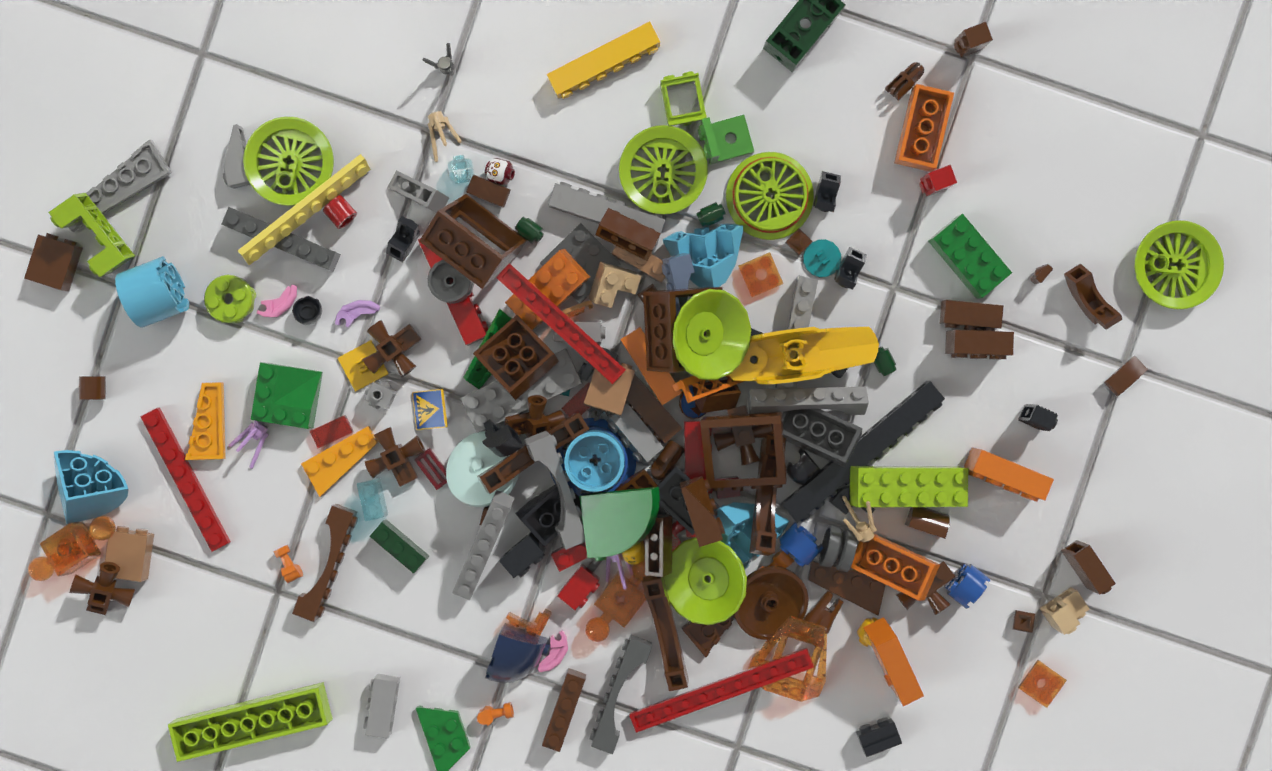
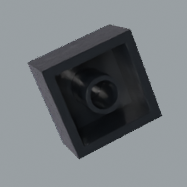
M530 532L500 558L499 562L513 578L516 576L521 578L531 568L529 565L532 563L536 565L544 558L546 547Z

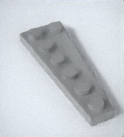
M152 140L145 142L131 154L132 156L128 160L118 165L114 172L105 176L101 183L96 187H92L87 192V195L102 214L172 174ZM81 220L76 225L68 228L70 231L75 232L85 225Z

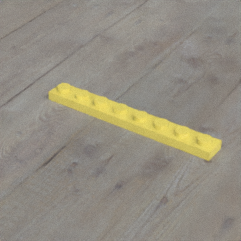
M361 154L241 247L238 252L248 265L258 260L269 249L290 235L292 231L305 223L307 219L316 212H319L332 199L371 170L366 159Z

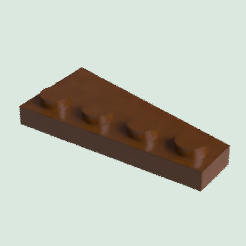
M811 562L807 578L809 581L879 616L885 584L859 571L849 570L844 572L836 570L835 566L828 568L820 566L819 562Z
M733 614L726 621L713 625H703L689 621L681 628L701 653L707 657L712 647L719 642L725 630H728L732 625L735 617Z

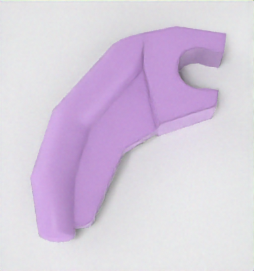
M357 300L342 306L336 315L335 324L340 325L341 320L344 318L346 319V326L350 327L361 314H375L376 311L380 310V306L368 300Z

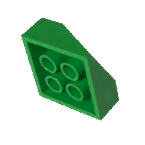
M260 362L251 420L304 429L314 428L323 372Z

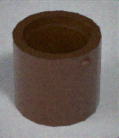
M79 376V400L106 399V376Z

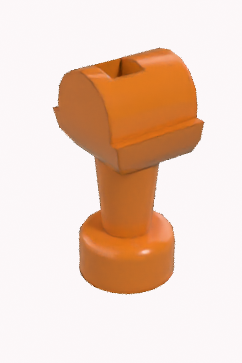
M288 545L273 551L276 558L280 557L284 567L281 568V573L287 583L303 576L301 567L294 564L287 554L290 552Z
M780 550L772 557L773 562L769 566L787 568L794 562V559L783 550Z
M505 703L503 708L498 709L485 706L479 711L477 721L482 725L487 724L488 726L494 719L505 716L507 719L513 718L512 703Z

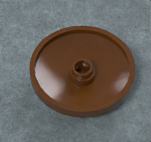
M779 566L760 568L747 576L746 596L734 617L740 628L754 638L772 640L783 637L792 632L793 626L799 625L805 617L809 602L807 589L802 580L787 568Z

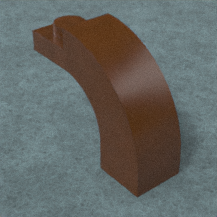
M1082 264L1064 273L1072 296L1084 314L1095 325L1098 323L1107 330L1122 320V315L1101 296L1094 283L1092 273Z

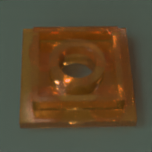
M770 252L738 266L751 297L784 284ZM762 269L766 272L764 280H759L756 277L757 270Z
M1037 660L1018 688L1048 708L1067 680ZM1045 679V686L1038 688V681Z

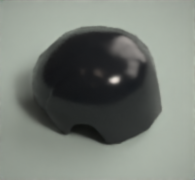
M305 296L294 303L292 313L296 321L304 325L316 323L321 318L322 306L318 299Z

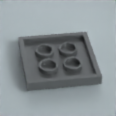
M581 223L540 262L543 266L559 250L566 249L590 276L571 295L579 304L590 295L600 262L618 267L621 265Z

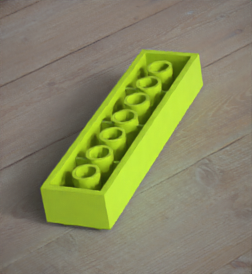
M324 682L176 718L168 724L176 760L180 762L325 726L333 718Z

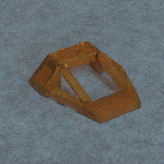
M789 616L776 630L772 638L767 640L760 651L753 655L748 669L769 662L765 658L777 642L778 645L772 660L782 657L788 637L815 645L811 656L815 666L806 671L803 681L787 677L761 687L766 691L803 702L819 697L826 682L827 627ZM819 660L817 676H814L813 674Z

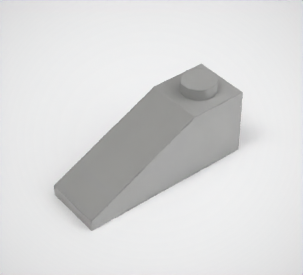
M238 124L233 125L224 163L225 173H223L225 184H228L233 189L250 185L243 164L247 143L243 128Z
M397 170L388 185V188L436 213L445 207L449 200V197L438 190Z

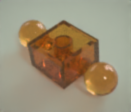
M107 516L96 517L90 523L89 531L83 521L69 523L39 543L47 557L40 556L34 558L28 565V574L36 581H45L53 575L54 570L58 577L74 573L101 555L94 540L104 541L111 538L116 530L115 522Z
M645 559L641 563L632 566L633 575L630 579L625 576L626 589H623L620 573L617 571L594 600V605L602 610L603 614L600 617L590 619L586 624L585 632L591 641L601 642L608 637L610 632L609 623L612 619L625 628L646 601L644 590L639 587L643 577L646 576ZM617 596H625L624 602H618Z

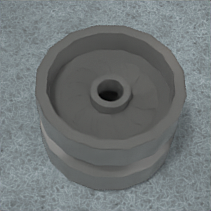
M444 260L434 264L427 278L431 293L437 299L450 304L466 300L472 293L474 286L471 280ZM449 278L454 280L451 285H449Z
M829 525L822 541L824 549L820 552L819 564L828 568L835 564L836 570L848 572L854 560L857 538L849 529L844 530L842 533L840 527Z

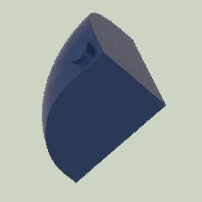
M505 623L498 636L485 678L500 683H510L523 679L536 668L542 655H547L550 646L546 644L548 638Z

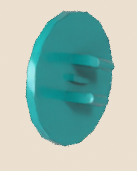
M826 239L816 240L806 248L803 255V263L806 270L812 275L828 277L839 269L841 253L833 242Z

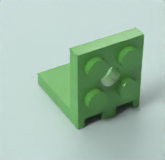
M745 115L711 123L710 117L701 120L698 135L700 141L704 140L703 151L706 159H709L710 165L754 153ZM733 134L736 137V141L729 144L726 142L725 136Z

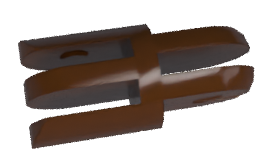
M918 62L912 63L904 71L900 72L885 87V90L890 92L899 101L921 78L924 73V67Z
M672 440L667 443L650 469L651 475L655 479L662 480L670 472L684 453L683 446Z

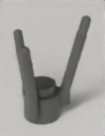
M450 43L446 44L447 55L441 57L438 63L426 58L422 59L435 69H439L443 74L454 75Z

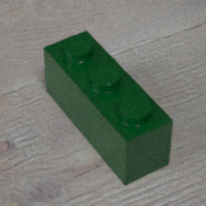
M387 519L382 521L369 536L413 574L429 558L425 551Z

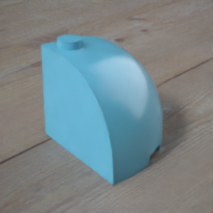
M54 451L55 472L66 524L100 517L113 511L126 500L128 496L127 483L121 473L110 466L108 461L96 455L81 454V451Z

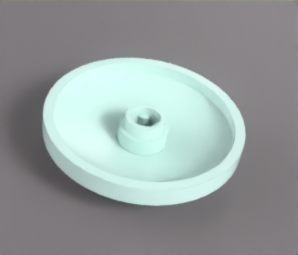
M486 431L473 433L464 438L452 451L446 467V479L453 495L463 503L473 507L490 506L496 492L495 490L491 494L487 493L477 476L506 458L497 456L483 444L482 441L486 439ZM519 474L497 490L509 494L516 485Z

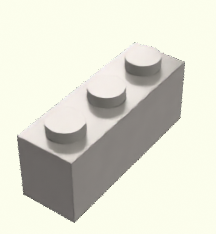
M628 403L624 405L621 416L613 414L606 420L609 423V429L621 437V442L626 448H630L633 452L632 456L638 463H647L664 448Z
M377 674L374 679H371L369 691H372L371 698H368L366 706L369 714L368 717H365L363 726L366 729L365 735L388 739L392 734L400 677Z

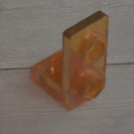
M546 608L543 613L539 612L534 621L537 625L511 612L508 613L506 619L509 620L511 625L515 627L520 625L526 628L527 633L536 636V634L541 635L552 612Z

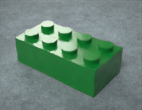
M964 214L954 218L928 240L976 299L983 298L1012 274L1011 270Z

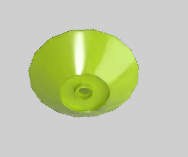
M708 289L693 295L681 307L673 330V345L676 357L684 369L702 380H717L731 374L743 362L750 346L751 325L748 313L739 299L725 290Z
M697 538L683 541L672 551V573L664 576L670 604L679 615L692 623L713 625L726 621L739 610L746 596L747 576L741 559L730 546L718 541L699 547ZM706 576H710V582L706 580Z

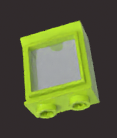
M689 71L679 77L668 75L663 77V80H660L668 126L679 124L687 126L691 125L692 122L707 118L699 73L694 74L693 71Z

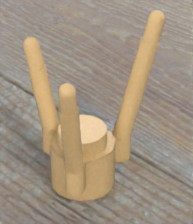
M441 111L428 115L429 123L427 125L430 130L435 162H438L434 130L439 132L444 146H447L442 131L445 125L457 142L461 143V139L449 123L448 117H444Z
M842 496L846 507L857 524L856 529L847 519H844L843 522L853 532L858 541L868 542L875 536L874 532L877 530L874 526L870 502H866L868 524L865 521H859L846 496Z

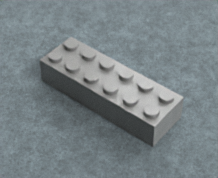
M567 349L555 353L559 362L516 401L498 381L460 398L476 432L479 433L485 430L484 423L489 419L496 425L504 421L505 417L517 415L529 409L528 397L532 395H541L549 400L582 384Z

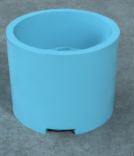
M164 256L116 275V290L121 304L129 318L140 328L189 309V300L184 298L183 288H185L183 280L172 262L168 264Z
M602 430L586 431L576 437L569 445L564 459L565 470L569 479L577 487L590 492L603 491L613 486L621 477L624 469L625 454L621 443L610 433ZM594 454H596L597 458H601L597 465L590 461Z

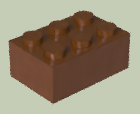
M946 331L945 354H951V358H968V355H970V359H987L988 355L989 359L1001 360L1013 355L1014 332Z

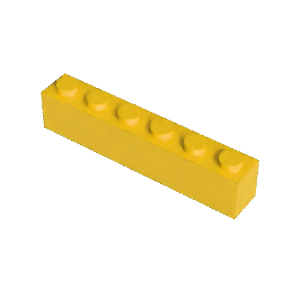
M649 21L548 73L547 78L558 99L561 97L563 99L568 98L573 94V91L577 89L583 90L590 86V82L594 80L601 81L607 77L608 73L622 70L625 64L629 62L631 64L641 60V56L657 52L659 50L658 47H660V40Z

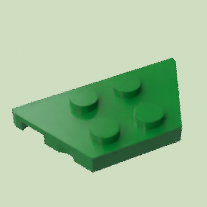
M417 706L416 711L436 770L449 771L471 747L459 711H445L440 708L431 709Z

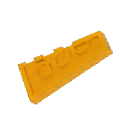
M224 382L202 383L197 403L198 409L196 417H194L192 436L189 439L188 444L190 445L185 460L226 459Z
M367 426L301 463L319 497L326 493L331 486L378 444V441L370 427Z

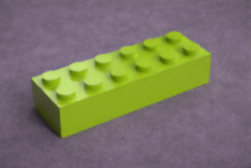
M850 466V505L867 507L866 502L869 501L871 507H968L969 468L959 466Z

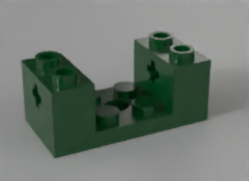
M799 0L768 37L763 49L793 73L815 42L841 14L846 4L841 0ZM807 19L810 21L811 26L803 28L800 25V21Z

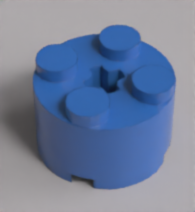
M794 522L779 539L781 544L779 547L786 554L791 553L795 557V562L801 567L809 565L824 549L821 543L819 546L815 543L817 539L803 526L798 528L797 522Z
M963 564L957 571L959 575L955 580H950L945 588L948 590L947 594L965 609H968L969 606L967 604L970 601L974 604L987 588L985 582H990V578L972 564Z

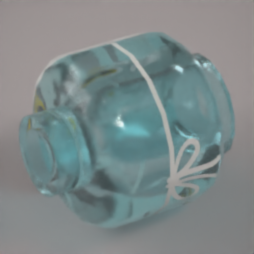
M464 155L453 156V160L447 163L449 178L455 181V184L470 182V178L474 175L471 159L465 158Z

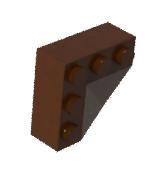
M518 315L512 318L473 353L515 401L559 362L550 348Z
M703 476L681 482L680 487L699 547L723 540L722 534H725L720 517L716 518L714 510H717L714 498L710 499L708 491H711L708 479L704 480Z

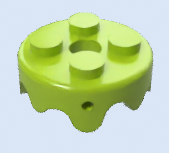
M222 275L215 278L207 286L204 302L207 311L216 320L225 323H240L246 316L252 313L256 292L245 279L234 275ZM228 293L233 296L231 304H226L224 301V297Z

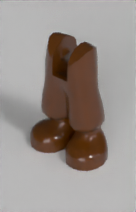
M829 591L807 613L804 618V625H794L791 629L820 650L823 648L822 638L829 633L844 603L838 598L829 609L827 605L833 597V594ZM816 628L815 632L812 635H810L812 630Z

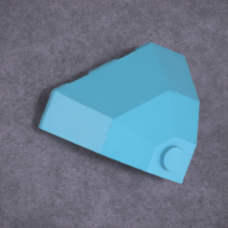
M726 223L720 224L718 228L709 230V227L694 229V233L680 231L664 238L663 243L671 256L682 253L690 254L695 273L691 274L689 280L700 288L720 287L726 283L736 265L744 228L743 225Z
M733 502L728 505H722L717 510L716 518L720 517L725 534H722L723 540L721 542L734 550L741 559L745 570L750 566L749 563L755 555L757 557L760 556L759 554L750 553L755 504ZM775 514L776 539L783 534L790 522L787 518Z

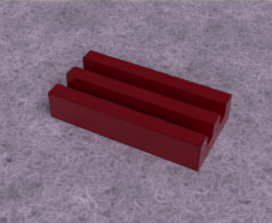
M429 448L425 453L415 458L414 461L435 489L438 490L447 483V479L442 477L427 457V454L430 455L445 476L446 468L432 449ZM422 458L432 469V471L435 473V475L438 477L441 483H437V481L434 479V477L422 463Z

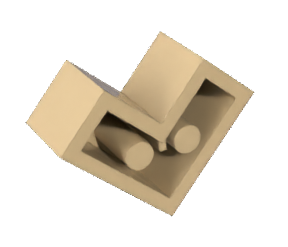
M600 262L589 299L595 304L612 308L618 290L636 295L641 275L636 271Z
M1071 587L1039 608L1051 627L1064 635L1074 632L1077 629L1076 627L1080 625L1078 619L1083 618L1086 615L1085 612L1090 610L1079 592Z

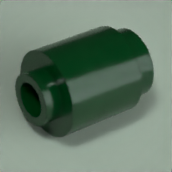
M717 202L701 208L700 212L696 214L702 227L706 225L708 227L724 220L723 215L726 213L722 204L718 205Z
M523 216L515 226V229L518 231L517 233L531 244L534 242L538 243L544 236V233H542L543 228L530 218Z
M879 347L874 364L878 372L886 376L897 370L895 367L896 362L888 348Z

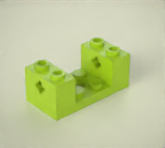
M87 193L73 194L48 212L52 223L61 229L72 227L82 220L83 224L89 230L92 229L96 234L95 238L98 243L106 247L87 261L90 265L89 269L93 274L99 277L110 274L135 257L134 253Z

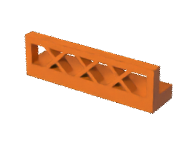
M693 375L678 381L672 387L675 392L683 390L687 402L690 403L744 381H735L727 375L726 384L718 381L719 379L708 380L713 383L711 390L704 387L706 380L699 379ZM690 386L698 388L697 394L692 397L689 390Z

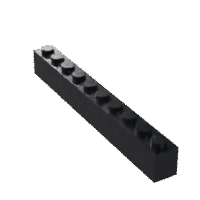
M931 381L924 382L861 435L846 468L830 461L808 483L800 486L782 501L781 505L797 523L799 521L804 522L810 517L809 513L813 509L818 510L825 504L824 500L829 496L831 498L840 491L838 488L843 484L848 485L850 483V466H869L868 463L873 459L875 461L883 456V451L887 447L892 448L899 442L897 439L900 436L908 435L913 430L912 426L917 422L920 424L928 418L927 414L931 410L936 411L943 405L941 402L945 398Z

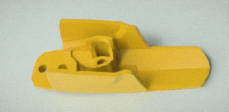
M869 326L825 329L806 327L751 336L750 346L743 362L729 376L735 381H756L758 384H780L821 378L823 375L836 370L874 362L878 353L879 342ZM752 356L757 358L756 363L750 362Z

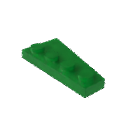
M500 308L480 347L512 319ZM474 356L463 378L477 389H480L492 374Z

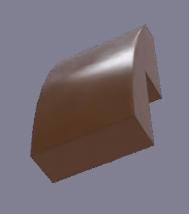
M473 174L466 192L495 205L505 207L511 189Z
M1133 356L1104 383L1118 397L1148 369L1136 356Z

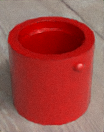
M342 195L332 199L323 209L324 214L338 229L348 225L357 215V212Z

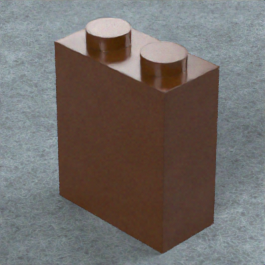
M46 233V236L38 234L24 279L58 290L70 291L83 248L76 246L77 242L65 239L64 242L58 240L59 236Z
M1076 540L1061 550L1087 589L1099 595L1106 594L1116 584L1089 544Z

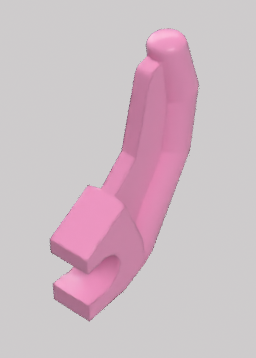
M288 286L277 299L261 301V304L266 306V311L257 310V314L264 317H279L291 308L297 297V286Z
M563 630L559 631L562 637L560 640H556L554 635L550 637V652L539 663V672L552 670L561 663L566 655L568 642Z

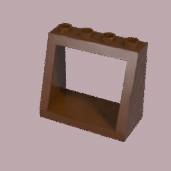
M465 194L437 211L419 242L481 289H484L518 255L527 240ZM460 217L505 253L501 255L456 221V219Z
M723 287L643 292L647 371L670 373L686 371L678 361L673 345V330L676 320L675 297L693 296L708 289L723 290Z
M782 412L706 416L700 420L706 479H708L712 491H723L727 487H732V490H743V487L751 486V489H762L764 485H771V488H782L783 484H786ZM773 424L777 477L715 480L709 428Z

